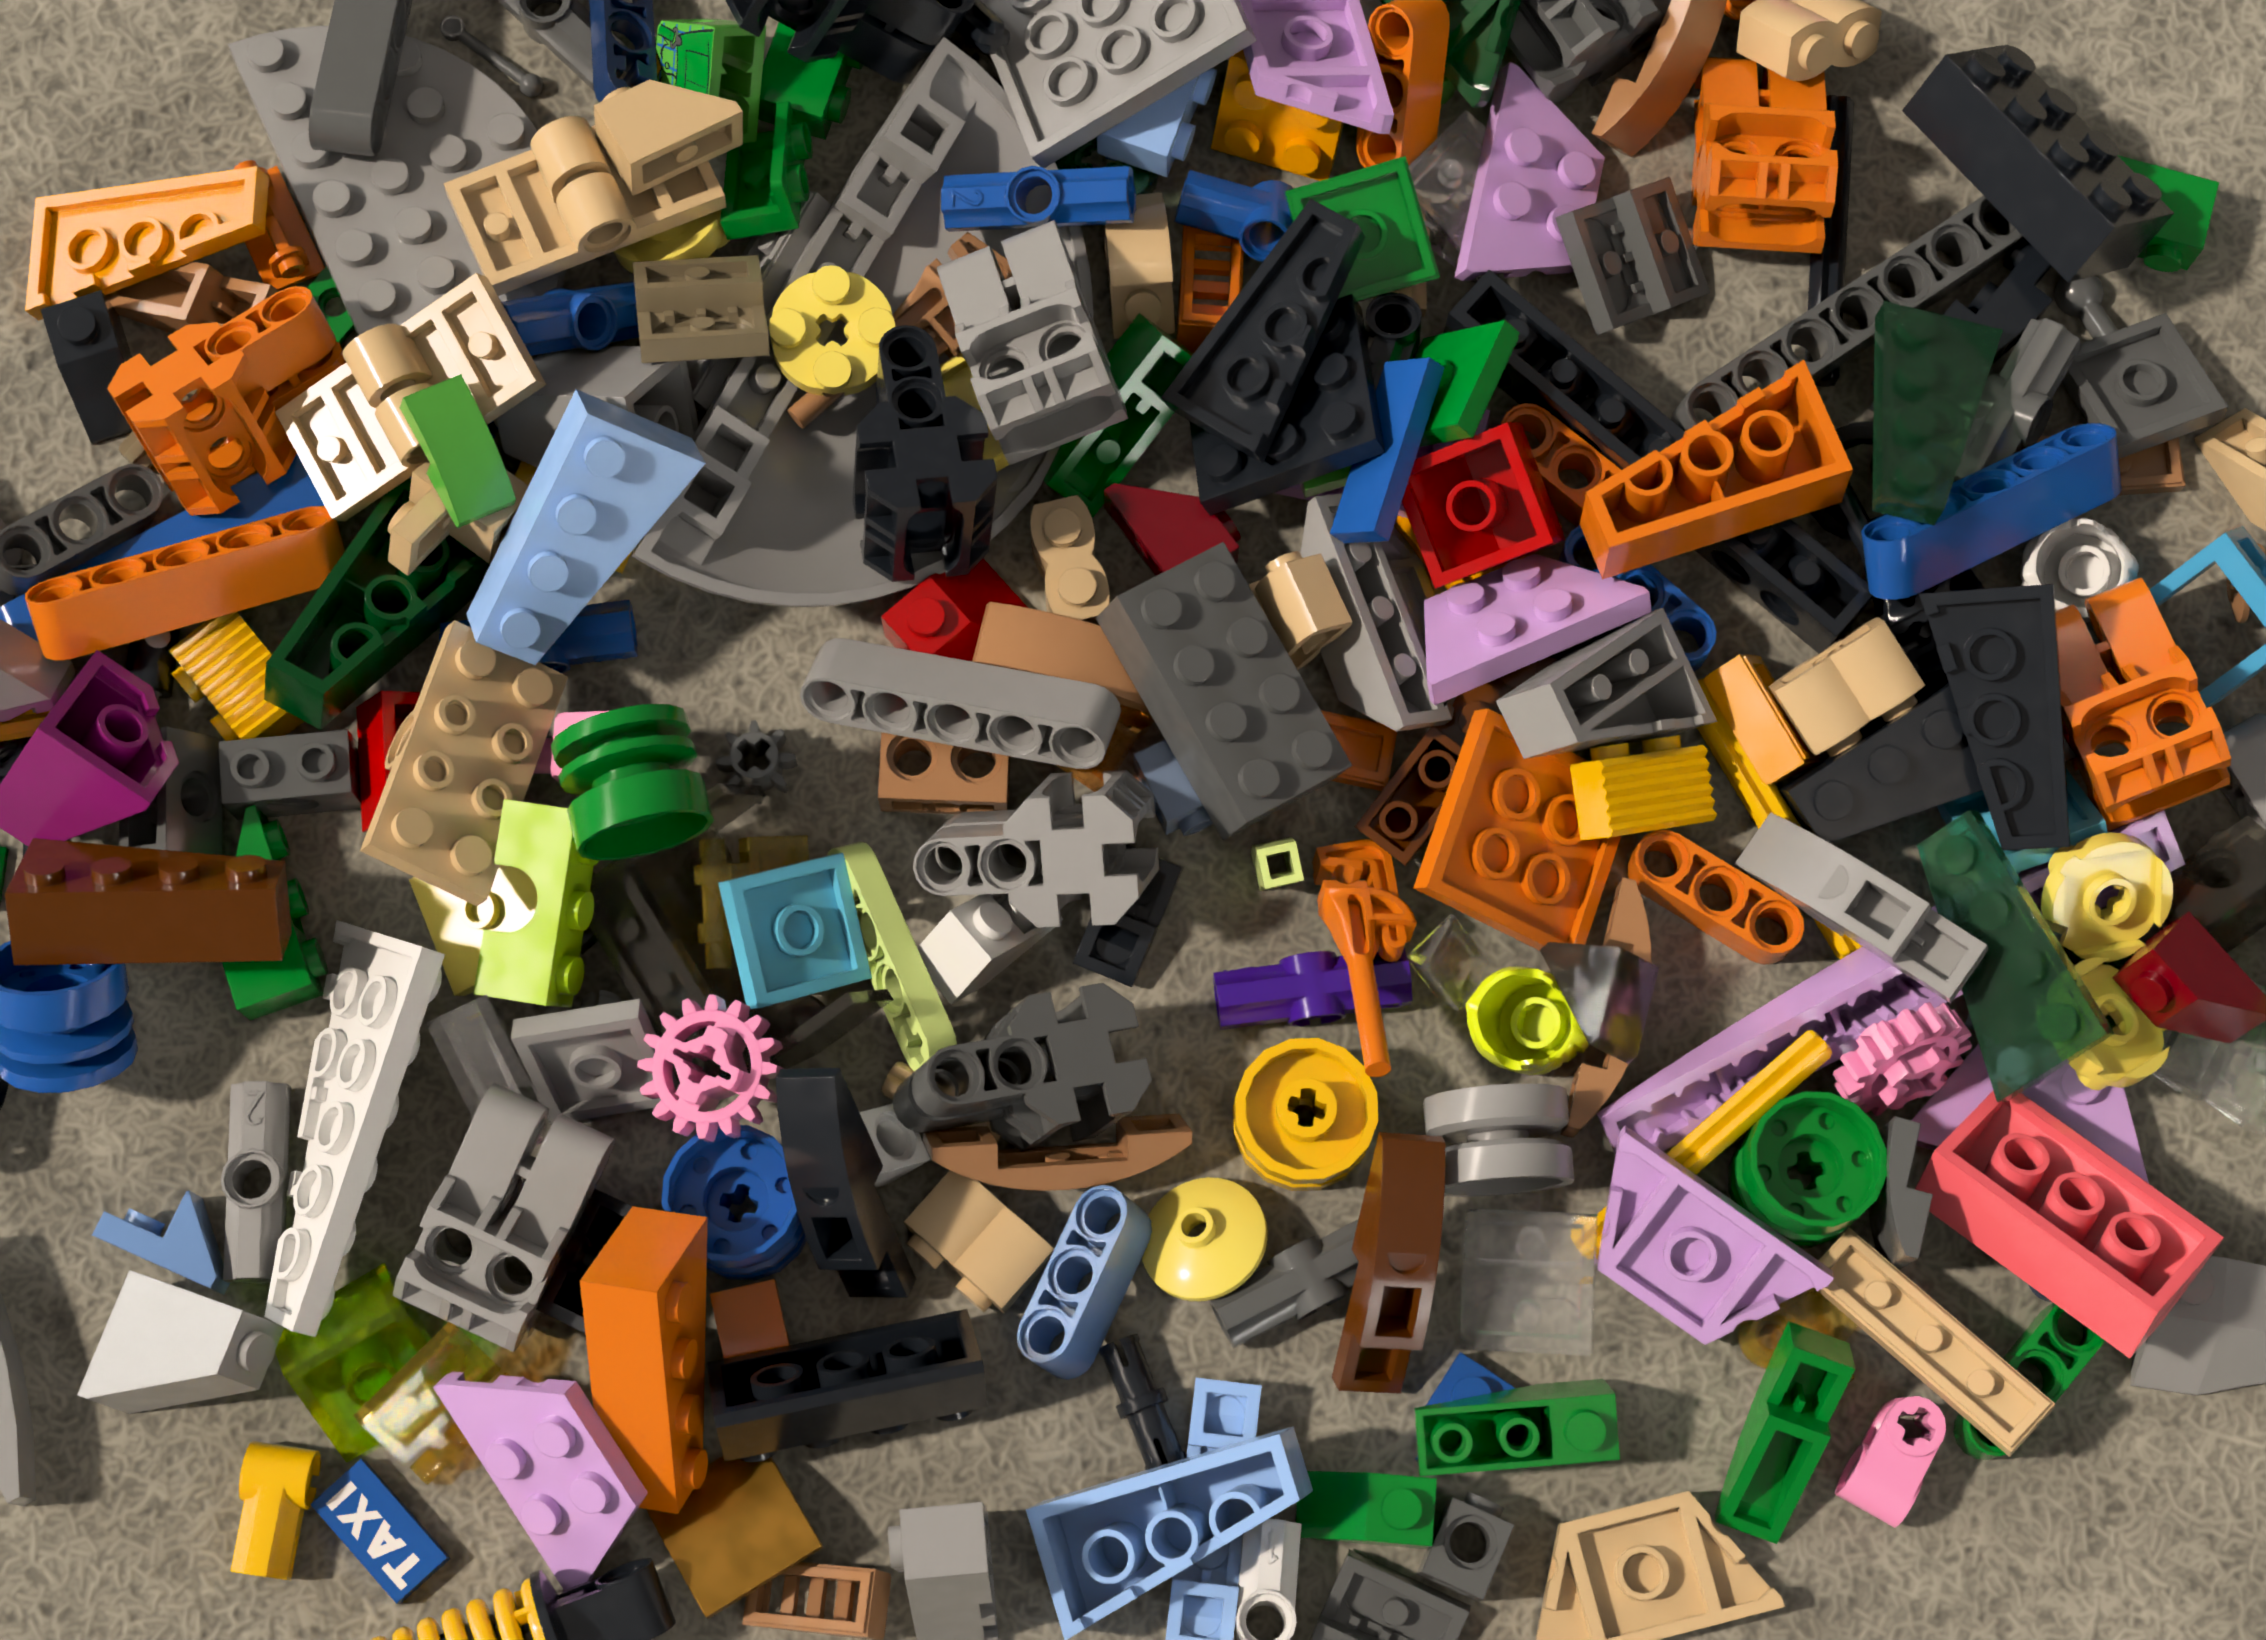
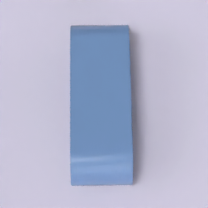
M1099 1185L1092 1187L1078 1199L1019 1324L1017 1343L1022 1354L1057 1378L1066 1380L1077 1378L1088 1371L1093 1364L1150 1241L1152 1227L1151 1220L1146 1211L1113 1186ZM1121 1212L1119 1222L1115 1228L1105 1233V1227L1109 1219L1116 1213ZM1093 1272L1092 1280L1088 1287L1082 1292L1077 1293L1078 1284L1083 1276ZM1065 1331L1063 1343L1059 1349L1050 1354L1051 1342L1055 1336Z

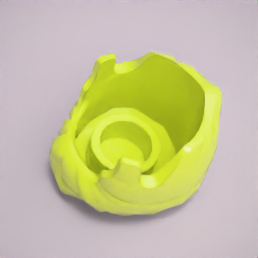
M1512 966L1499 969L1487 976L1466 1002L1467 1024L1477 1051L1492 1064L1521 1074L1544 1075L1552 1070H1556L1563 1063L1573 1059L1577 1052H1585L1590 1044L1592 1032L1591 1019L1581 1006L1582 999L1580 994L1575 992L1573 987L1560 977L1540 969Z

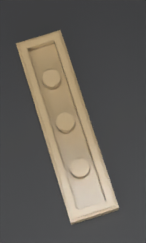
M1850 1227L1818 1260L1830 1268L1834 1276L1832 1282L1818 1292L2009 1457L2054 1409L2055 1403Z

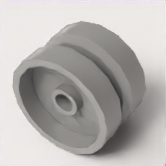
M1494 1084L1441 1092L1424 1099L1423 1109L1426 1135L1442 1136L1446 1143L1457 1144L1445 1147L1444 1196L1475 1197L1521 1194L1560 1188L1574 1182L1572 1147L1555 1139L1538 1138L1557 1133L1568 1124L1569 1112L1566 1088L1550 1084Z

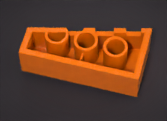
M1805 360L1787 369L1782 378L1761 390L1758 387L1739 398L1736 406L1710 422L1703 420L1684 432L1683 438L1662 451H1652L1586 491L1580 527L1602 580L1842 502L1853 468Z
M632 1206L580 1280L593 1408L648 1492L639 1508L679 1514L693 1489H699L702 1486L708 1467V1455L706 1450L703 1449L708 1217Z

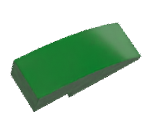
M1788 1321L1769 1361L1741 1431L1714 1515L1716 1523L1775 1544L1778 1543L1831 1438L1828 1423L1856 1369L1850 1343Z

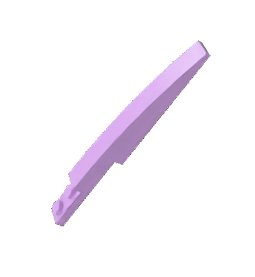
M2164 810L2108 832L2123 833L2140 839L2164 862L2170 872L2185 865ZM2049 862L2023 870L2016 875L2003 877L1988 883L1983 879L1931 907V909L1987 944L1989 948L1999 913L2006 905L2043 918L2041 897L2045 881L2050 874L2048 870ZM2112 886L2106 887L2100 892L2095 903L2100 909L2107 906L2108 899L2118 896L2119 890L2114 889ZM1861 947L1710 1038L1596 1114L1615 1154L1619 1132L1625 1125L1661 1151H1665L1677 1145L1806 1031L1813 1030L1817 1032L1832 1050L1831 1058L1816 1070L1818 1071L1839 1060L1843 1054L1857 1050L1860 1046L1856 1040L1873 1023H1879L1882 1020L1890 1021L1897 1018L1900 1012L1907 1008L1917 1012L1921 1006L1928 1002L1932 1004L1934 1009L1942 1003L1948 1002L1868 949ZM1987 953L1970 977L1982 971ZM1966 983L1955 998L1969 992Z

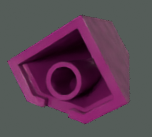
M96 650L38 726L1 782L0 828L29 847L33 838L65 841L146 811L179 764L172 741L163 740L155 715L160 707L153 687Z

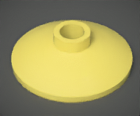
M1208 1177L1185 1182L1165 1194L1150 1211L1148 1216L1151 1220L1152 1233L1142 1256V1261L1147 1273L1155 1284L1173 1297L1197 1302L1223 1297L1243 1285L1261 1263L1268 1240V1228L1264 1212L1254 1196L1247 1189L1233 1181ZM1206 1223L1205 1230L1199 1236L1188 1237L1189 1232L1195 1226Z

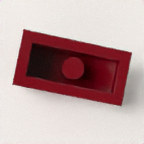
M1117 483L1104 490V509L1154 576L1224 542L1237 564L1239 554L1237 542L1241 540V536L1225 511L1210 516L1201 505L1198 496Z
M2190 911L2148 939L2145 945L2112 977L2158 1028L2230 1044L2266 1020V995Z

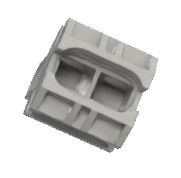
M1055 220L1001 241L1013 276L1008 279H1004L991 246L937 266L938 275L955 322V336L960 351L973 376L970 380L976 398L996 441L999 440L1003 454L1009 465L1128 419L1123 398L1109 367L1111 365L1104 345L1088 309L1071 258Z
M1127 770L1104 771V786L1096 792L1083 794L1082 804H1075L1073 772L1051 773L1017 810L963 812L951 817L918 849L913 863L916 880L923 889L934 895L941 896L1008 893L1009 903L1037 928L1060 927V910L1064 905L1072 901L1081 900L1083 894L1090 893L1092 926L1115 925L1136 902L1159 871L1158 847L1126 849V843L1136 842L1137 827L1142 818L1155 817L1154 794ZM1013 845L1019 848L1025 856L1018 853Z
M493 1083L476 1110L448 1175L445 1176L426 1209L419 1227L423 1228V1231L415 1249L405 1257L396 1277L393 1296L514 1352L520 1346L522 1339H527L532 1334L543 1314L536 1310L594 1189H596L616 1139L560 1113L550 1127L535 1158L531 1154L547 1120L549 1108L506 1087ZM521 1177H523L526 1181L514 1206L518 1190L517 1185ZM448 1228H455L468 1235L472 1244L471 1256H463L453 1249L447 1239L446 1232ZM515 1256L526 1264L532 1273V1283L523 1284L510 1278L505 1265L507 1257Z

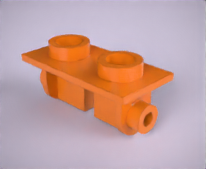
M247 160L236 165L234 169L258 167L254 160ZM278 166L267 170L263 167H258L269 176L265 234L244 243L263 283L270 284L278 291L318 276L325 266Z

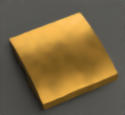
M722 1456L708 1465L702 1486L699 1489H693L679 1514L646 1509L703 1614L708 1619L824 1548L772 1457L758 1462H744L740 1459L725 1462Z

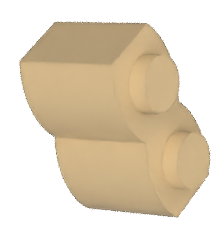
M1756 0L1741 11L1736 52L1789 80H1808L1824 72L1830 65L1850 67L1865 61L1877 50L1882 11L1861 0Z
M1078 495L1035 504L1030 520L1032 554L1036 567L1045 580L1046 611L1099 625L1096 617L1110 604V592L1106 574L1095 558V529L1087 506Z
M1294 551L1268 563L1265 567L1268 574L1261 580L1249 584V587L1295 667L1299 670L1311 662L1320 653L1322 647L1328 645L1347 631L1352 624V620L1321 553L1303 558L1299 551Z
M1876 617L1851 631L1823 652L1798 665L1768 687L1807 748L1814 755H1818L1826 750L1829 756L1832 757L1846 751L1859 742L1863 737L1859 729L1870 720L1881 715L1883 720L1887 722L1910 710L1918 702L1914 694L1922 689L1925 684L1885 621Z
M949 1171L904 1221L906 1228L914 1234L906 1244L933 1269L936 1270L944 1261L956 1271L962 1279L955 1288L983 1313L993 1304L1004 1314L1047 1266L1054 1251V1248L1008 1209L980 1182Z

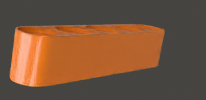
M310 506L51 578L31 587L25 593V601L45 658L54 661L68 660L95 653L96 650L102 651L319 589L345 552V547L338 522L331 518L326 506Z

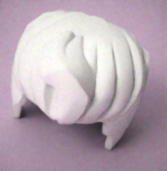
M2087 518L2071 519L2030 539L2023 551L2021 586L2054 584L2056 611L2074 604L2084 622H2090L2085 599L2135 580L2138 576L2139 564L2133 554L2130 553V549L2111 528H2106L2103 524Z

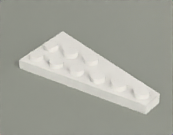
M338 920L336 921L333 942L344 945L339 975L332 973L326 976L323 999L330 1000L331 1019L329 1028L321 1031L314 1041L297 1135L298 1138L308 1140L303 1172L296 1170L290 1173L286 1195L294 1198L293 1204L296 1211L293 1228L285 1230L278 1239L264 1315L265 1318L290 1331L316 1337L321 1320L328 1315L332 1308L335 1294L333 1284L343 1256L349 1252L354 1243L356 1235L355 1219L364 1193L370 1189L376 1178L378 1168L376 1157L385 1130L392 1125L399 1108L398 1092L407 1066L413 1062L418 1053L421 1039L419 1030L428 1003L435 998L439 991L442 980L440 968L445 956L443 953Z

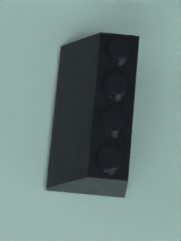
M967 1309L707 1362L713 1416L725 1462L740 1459L744 1462L763 1461L774 1456L778 1450L802 1445L809 1448H825L838 1443L845 1436L869 1431L878 1435L892 1434L904 1429L908 1423L931 1418L941 1421H954L968 1416L974 1409L988 1407L983 1360Z

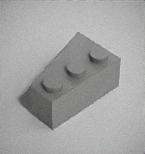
M1664 608L1654 610L1642 617L1586 640L1496 701L1523 759L1668 737L1717 722Z
M983 1502L899 1509L900 1525L888 1526L891 1568H894L895 1571L898 1570V1573L904 1572L917 1640H999L989 1517Z

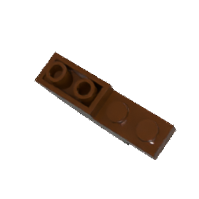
M1553 656L1546 657L1458 695L1452 705L1454 708L1452 720L1445 725L1430 727L1354 827L1406 866L1432 835L1474 710L1489 708L1502 715L1496 701L1557 659Z
M1379 1132L1352 1245V1251L1359 1263L1332 1373V1379L1338 1391L1401 1394L1411 1350L1423 1349L1436 1283L1444 1212L1446 1142L1442 1136Z

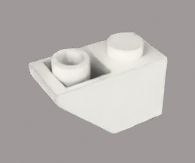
M1008 893L983 894L950 910L917 948L933 984L952 1005L985 986L1055 927L1037 928L1009 903Z

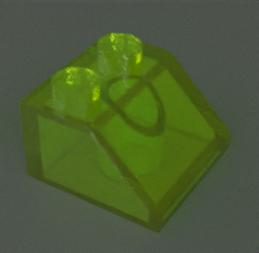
M385 1263L335 1291L332 1308L328 1315L321 1320L316 1337L293 1332L284 1327L275 1349L283 1376L346 1463L442 1407L444 1404L433 1387L446 1374L451 1373L414 1306L393 1296L396 1279Z

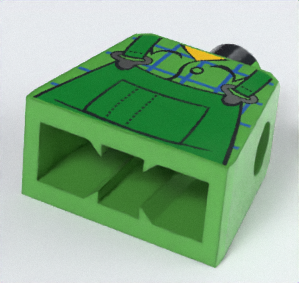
M705 18L662 20L658 25L657 36L655 37L658 82L736 101L743 111V143L756 142L766 25L761 35L757 37L740 28L737 21Z

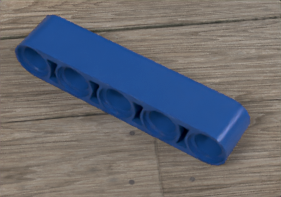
M2087 423L2070 427L1866 524L1861 530L1869 593L1876 598L1887 600L1903 599L1916 595L2114 499L2122 491L2115 429L2101 423Z

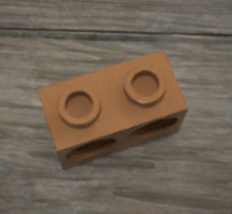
M881 732L878 785L880 809L885 812L936 814L1008 810L1011 756ZM909 751H921L931 758L928 769L919 775H906L900 772L896 765L899 758ZM974 753L986 754L995 762L993 770L981 778H972L965 775L960 770V765L967 756Z

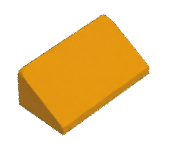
M1739 654L1706 675L1704 684L1762 782L1766 785L1775 784L1821 762L1819 760L1821 758L1820 755H1814L1807 748L1768 687L1775 680L1761 656Z

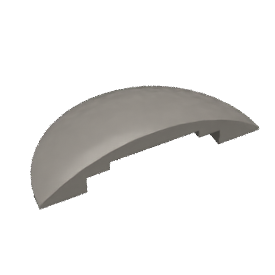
M945 37L941 39L835 197L765 313L767 327L772 317L773 307L781 293L798 278L814 273L824 266H839L846 272L856 273L871 281L888 300L893 315L913 291L926 266L931 264L936 258L941 264L952 261L947 254L950 246L967 232L986 245L991 246L993 250L1006 258L1001 241L1031 229L948 232L945 229L944 217L941 211V188L944 182V175L1017 172L1021 168L1029 166L1040 167L1030 156L1005 90L975 60ZM1055 162L1045 167L1046 170H1058ZM1040 185L1029 192L1025 203L1028 213H1040L1049 206L1052 199L1051 187ZM1081 226L1059 227L1088 309L1093 318L1091 272ZM828 320L823 321L819 324L822 334L817 341L823 346L831 341L837 342L842 346L848 340L844 334V328L847 324L841 320L833 323ZM770 334V356L739 357L692 437L706 464L637 544L632 555L633 558L662 574L708 593L748 603L783 607H831L869 601L909 589L920 584L934 573L941 574L945 572L941 551L911 554L915 573L914 580L892 582L863 564L860 540H863L864 518L855 519L852 502L857 425L875 407L877 381L859 393L845 396L843 394L808 426L802 429L790 417L787 409L807 392L791 383L775 362ZM945 353L939 357L940 365L950 359ZM1060 446L1008 465L997 472L991 539L1007 527L1036 494L1044 482L1043 480Z

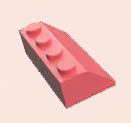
M2004 1080L1934 1150L1915 1190L1933 1194L1929 1209L1930 1213L2129 1359L2163 1322L2224 1238Z

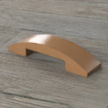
M1671 0L1636 82L1616 77L1592 131L1594 136L1618 152L1632 157L1663 128L1683 102L1699 76L1719 31L1727 0Z
M996 602L986 604L972 662L1096 684L1112 692L1121 705L1150 714L1099 625L1021 606ZM1150 714L1148 721L1155 723L1153 717Z
M1624 877L1614 892L1602 951L1626 956L1602 1068L1581 1063L1573 1076L1568 1099L1569 1122L1561 1130V1135L1574 1138L1590 1122L1618 1085L1635 1051L1647 1012L1652 970L1648 919L1636 881Z
M1178 1113L1123 1117L1116 1122V1142L1053 1146L1020 1151L1019 1149L998 1150L997 1142L988 1126L959 1127L923 1133V1143L933 1162L967 1178L1013 1189L1050 1191L1079 1189L1107 1184L1151 1169L1192 1144V1130Z

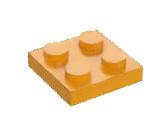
M1241 50L1229 58L1211 149L1322 181L1328 179L1331 175L1344 123L1256 96L1244 51Z

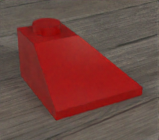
M982 559L968 575L946 577L945 572L928 576L881 616L884 635L895 648L972 661L986 604L996 602L1028 607L993 568Z

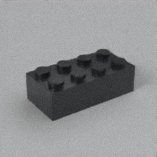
M2007 44L1946 54L1903 108L1904 114L2068 283L2128 268L2174 214L2160 199L2162 193L2157 185L2146 176L2134 173L2118 157L2119 149L2117 145L2105 134L2092 130L2076 114L2077 106L2073 100L2062 91L2050 88L2035 72L2036 65L2034 61L2022 50Z

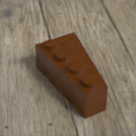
M33 838L5 892L14 965L282 961L292 933L285 861L264 859L256 855L236 857Z

